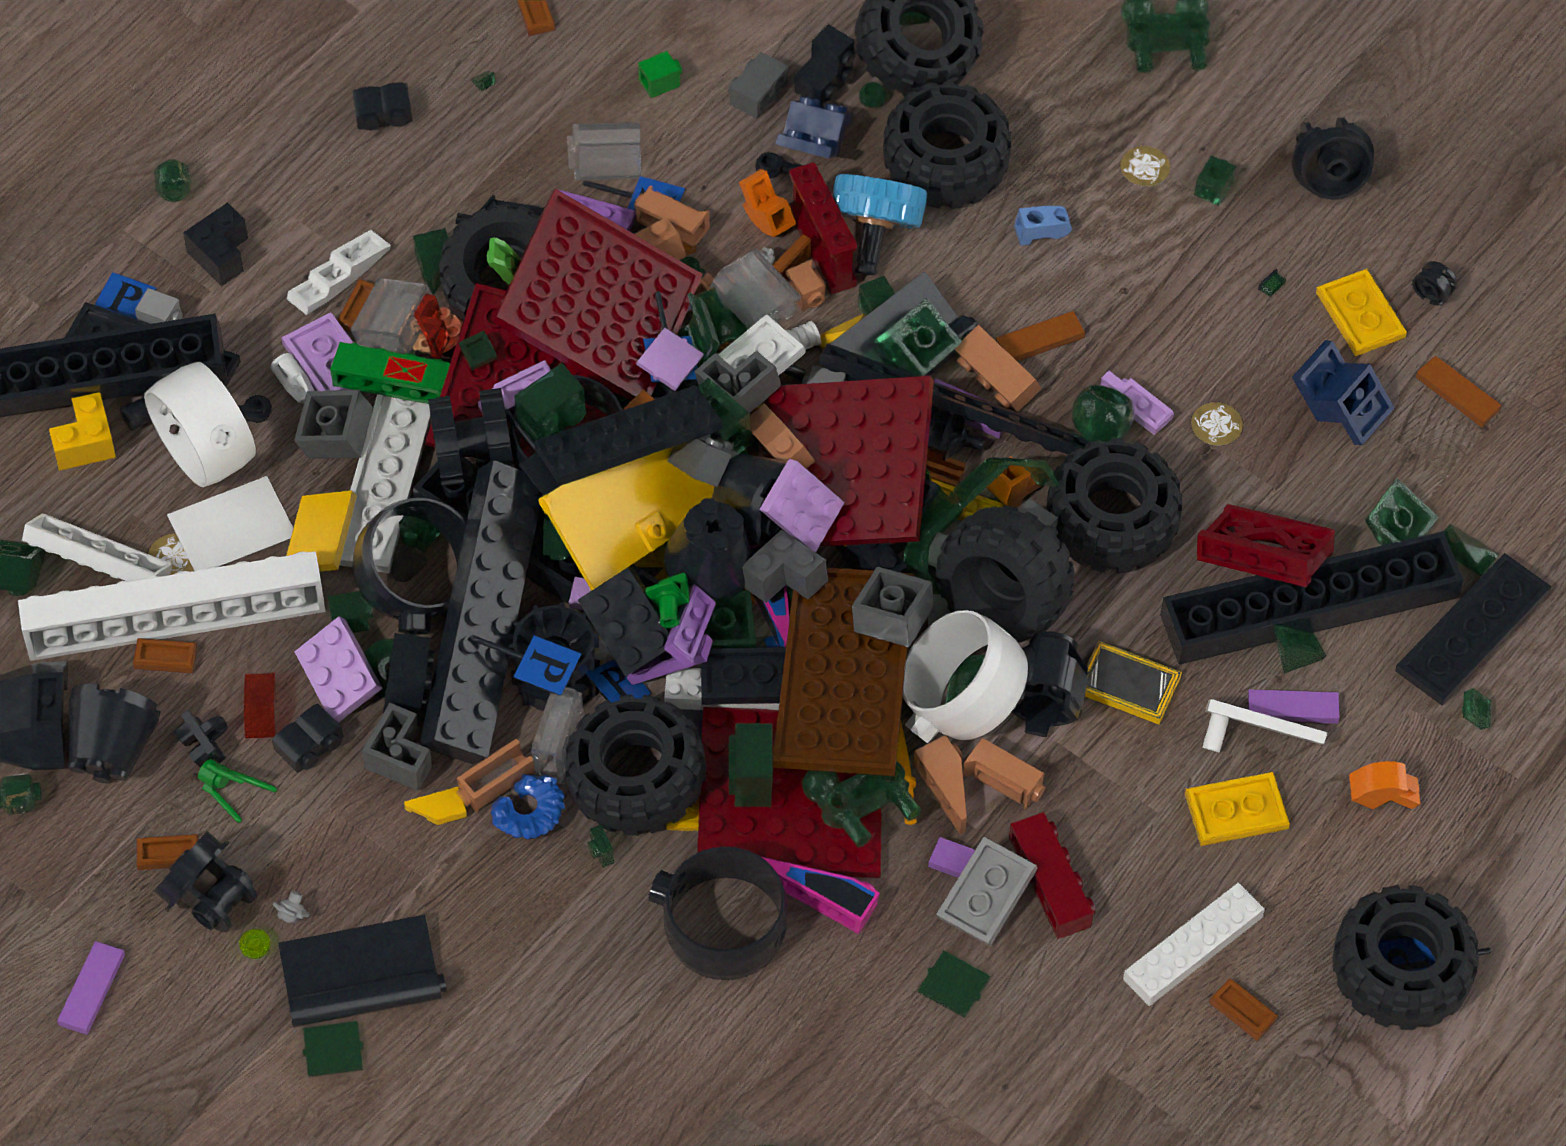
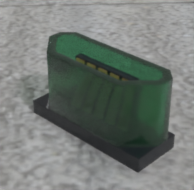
M1275 269L1259 283L1258 290L1271 297L1286 283L1287 279L1278 273V269Z

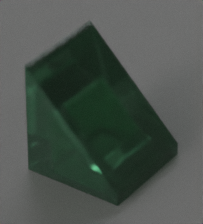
M483 72L471 79V81L482 92L495 84V73Z

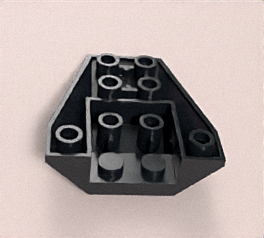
M68 661L37 662L0 675V762L34 771L65 769L66 741L63 734L64 690H68Z

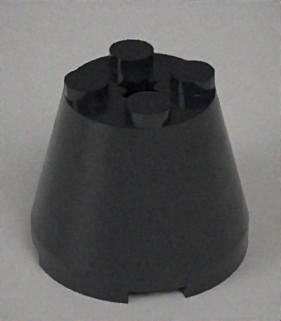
M738 454L729 460L718 487L714 486L712 499L725 503L740 513L743 517L746 534L754 542L764 546L777 533L783 530L765 515L760 508L787 461L749 454Z
M712 498L703 499L701 503L692 507L667 542L663 562L668 577L685 573L688 579V588L695 584L711 599H720L727 596L730 599L742 591L745 586L742 567L753 556L742 515L733 507ZM675 583L681 589V585L679 583Z
M79 684L74 686L69 698L68 769L76 773L92 774L93 780L100 783L109 784L111 778L127 781L128 776L158 724L161 711L156 710L157 703L141 694L120 688V691L112 689L99 690L100 686L98 684Z

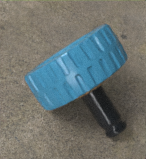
M838 174L836 176L832 197L842 216L855 219L856 223L863 225L857 254V267H855L856 273L870 276L877 274L876 267L879 264L885 229H893V226L902 228H919L921 226L926 205V190L905 183L852 174Z

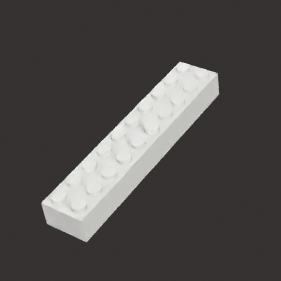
M316 551L298 552L294 555L283 557L272 556L253 562L241 561L235 565L211 566L204 570L181 571L174 575L151 576L143 580L121 581L113 585L90 586L82 590L60 591L57 594L30 596L27 599L18 600L21 628L30 661L137 643V638L160 640L326 612Z

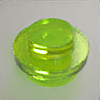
M260 929L246 931L239 940L240 951L250 959L262 958L270 949L268 934Z

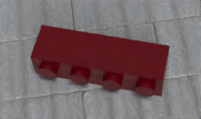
M1041 812L1010 823L1009 840L1017 855L1037 866L1038 869L1030 883L1057 939L1091 928L1093 915L1096 914L1092 899L1090 897L1086 898L1083 893V882L1077 871L1073 872L1070 866L1071 859L1065 846L1061 847L1057 839L1059 835L1053 821L1049 822L1045 813Z

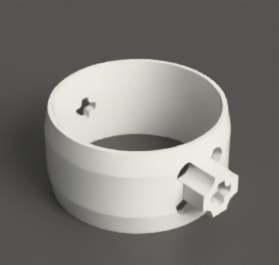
M195 362L183 366L157 381L145 392L146 407L161 440L179 467L198 486L206 487L223 480L243 468L255 457L256 447L254 439L243 414L223 383L203 363ZM175 424L179 426V433L171 434L169 432L170 425Z
M968 610L956 611L938 619L919 636L907 655L903 698L914 714L906 722L905 726L927 743H930L938 732L958 740H971L987 734L1006 719L1023 693L1028 675V662L1023 649L1003 628L991 619ZM988 645L983 664L973 681L956 698L941 706L943 692L954 671L973 652Z

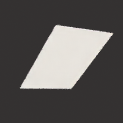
M267 476L167 514L194 571L204 570L211 566L219 567L291 539L293 526Z

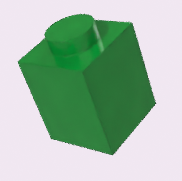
M668 51L638 62V80L651 99L680 87L682 68L677 59L673 60Z

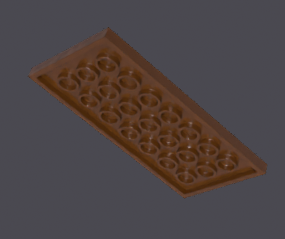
M827 568L828 582L809 599H806L793 589L772 760L773 768L895 776L908 647L854 632L852 605L874 571ZM902 573L914 577V573Z

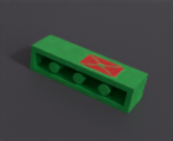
M339 342L330 372L333 386L429 404L428 399L440 397L450 363L441 359L422 358L410 353L391 352L384 348L365 347L358 343Z

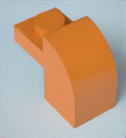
M760 169L739 182L746 200L743 203V207L751 221L763 233L776 237L796 224L788 201L776 196L767 171Z
M1010 456L991 468L986 487L1006 506L1018 507L1022 504L1025 496L1044 485L1046 476L1026 459L1018 463Z
M1393 761L1371 763L1349 774L1351 799L1358 804L1370 809H1375L1390 800L1410 809L1420 805L1418 778L1407 774L1406 765Z

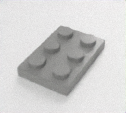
M983 837L936 915L939 919L991 946L1038 868L1030 861Z

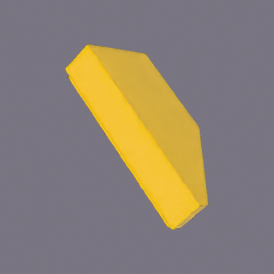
M458 787L404 801L406 811L410 813L415 812L436 825L467 817L464 803L457 795Z

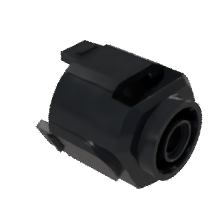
M1053 631L1034 634V637L1030 638L1029 644L1022 648L1028 662L1027 681L1018 703L1011 711L1018 718L1025 720L1024 733L1047 738L1050 726H1063L1078 720L1082 713L1088 682V668L1079 656L1080 647L1078 643L1068 635Z

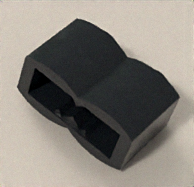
M389 83L381 87L368 86L352 91L358 129L372 131L385 125L400 127L413 121L407 83Z
M318 703L303 712L295 722L280 730L273 737L272 743L274 750L299 773L304 769L312 768L317 763L321 754L335 750L340 745L344 736L342 726Z

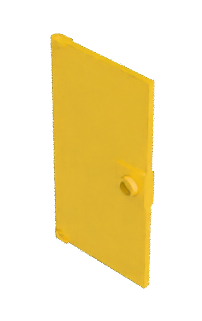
M673 447L563 484L539 498L540 506L544 513H547L591 591L667 542L692 507L701 503L703 499L712 498L714 493L713 485L692 478L668 462Z

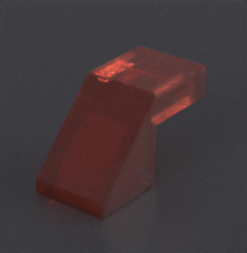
M425 294L413 315L433 359H439L450 341V336L444 320L440 319L442 312L436 296Z
M275 672L245 674V739L272 738L276 735L275 704L277 698Z

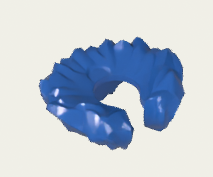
M524 774L520 781L514 783V790L521 799L525 795H530L537 800V808L532 813L527 815L517 813L509 797L499 796L498 800L492 805V824L496 828L505 831L506 834L512 835L514 838L523 837L531 840L539 837L541 834L546 835L548 831L553 830L554 826L559 823L562 809H565L563 802L565 795L558 787L556 777Z

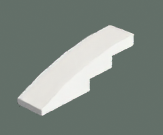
M369 230L332 251L329 261L310 271L307 281L288 291L287 300L308 315L361 277L390 250L391 245L372 230Z

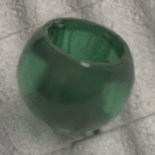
M1089 385L1077 395L1073 403L1072 421L1074 427L1089 442L1100 439L1104 443L1110 442L1112 438L1123 439L1134 422L1135 412L1132 400L1122 392L1107 386Z

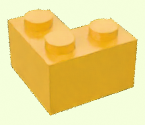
M100 392L72 398L77 422L49 428L59 471L116 458Z

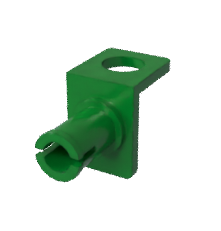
M685 573L660 580L658 584L645 589L646 594L659 607L660 625L664 628L676 627L679 624L677 607L690 603L688 579ZM675 583H679L681 585V589Z

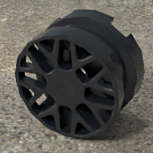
M1436 261L1427 262L1422 267V271L1412 281L1416 294L1422 300L1425 297L1431 300L1429 304L1435 306L1446 302L1449 295L1455 291L1458 285L1454 273L1447 266Z

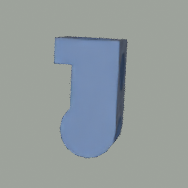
M1063 206L1020 208L1014 224L1020 246L1031 244L1033 239L1063 238L1072 230L1067 211Z

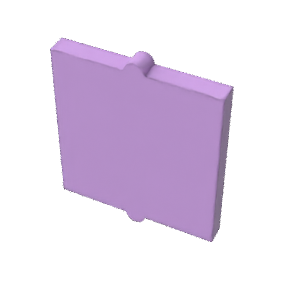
M664 328L639 358L636 365L651 374L654 380H660L676 391L704 354L688 344L687 339H681Z

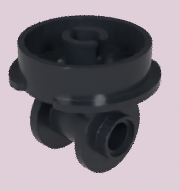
M1338 117L1335 127L1321 129L1320 127L1312 128L1310 122H1302L1300 133L1296 134V146L1291 161L1292 170L1299 184L1315 196L1330 200L1345 198L1360 190L1370 178L1373 169L1374 147L1367 132L1354 123H1347L1345 117Z
M206 831L190 850L187 848L169 868L171 872L154 890L168 904L165 907L167 912L181 898L191 907L193 917L205 928L227 932L232 926L227 916L232 911V906H236L240 900L246 903H253L257 898V892L252 886L251 878L239 867L229 866L218 857L230 843L227 839L222 844L210 832ZM207 869L216 877L217 881L203 895L192 885Z

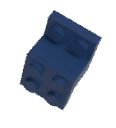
M807 96L800 97V100L791 101L784 132L778 134L775 145L825 158L839 157L846 125L852 123L854 114L847 112L848 107L827 103L826 106H822L819 99Z
M1325 340L1292 377L1316 420L1342 423L1354 445H1363L1395 408L1371 365L1345 363L1333 341Z

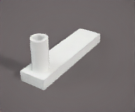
M1210 699L1208 700L1205 712L1212 715L1202 748L1220 753L1229 719L1319 745L1325 743L1327 732Z

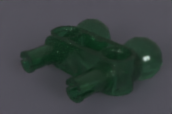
M1125 0L1121 6V15L1127 27V46L1131 51L1135 52L1137 71L1148 73L1153 70L1151 52L1189 50L1192 69H1205L1207 67L1205 47L1210 43V22L1207 18L1209 13L1208 1L1177 0L1175 3V13L1155 14V6L1152 0Z
M896 762L895 776L856 774L840 783L836 772L808 770L802 779L804 794L809 800L817 803L822 810L823 821L833 828L844 829L857 847L867 844L872 836L860 821V818L891 802L896 805L907 821L915 819L922 810L908 792L909 782L905 778L903 766Z

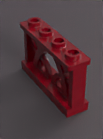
M809 163L791 169L789 176L793 182V202L789 203L796 222L795 226L800 236L804 234L811 239V257L830 295L857 287V279L852 271L853 252L857 250V243L816 164Z
M1227 504L1224 507V511L1208 529H1202L1197 534V560L1307 587L1315 571L1327 557L1333 555L1335 531L1331 528ZM1261 540L1281 545L1283 547H1273L1252 541Z

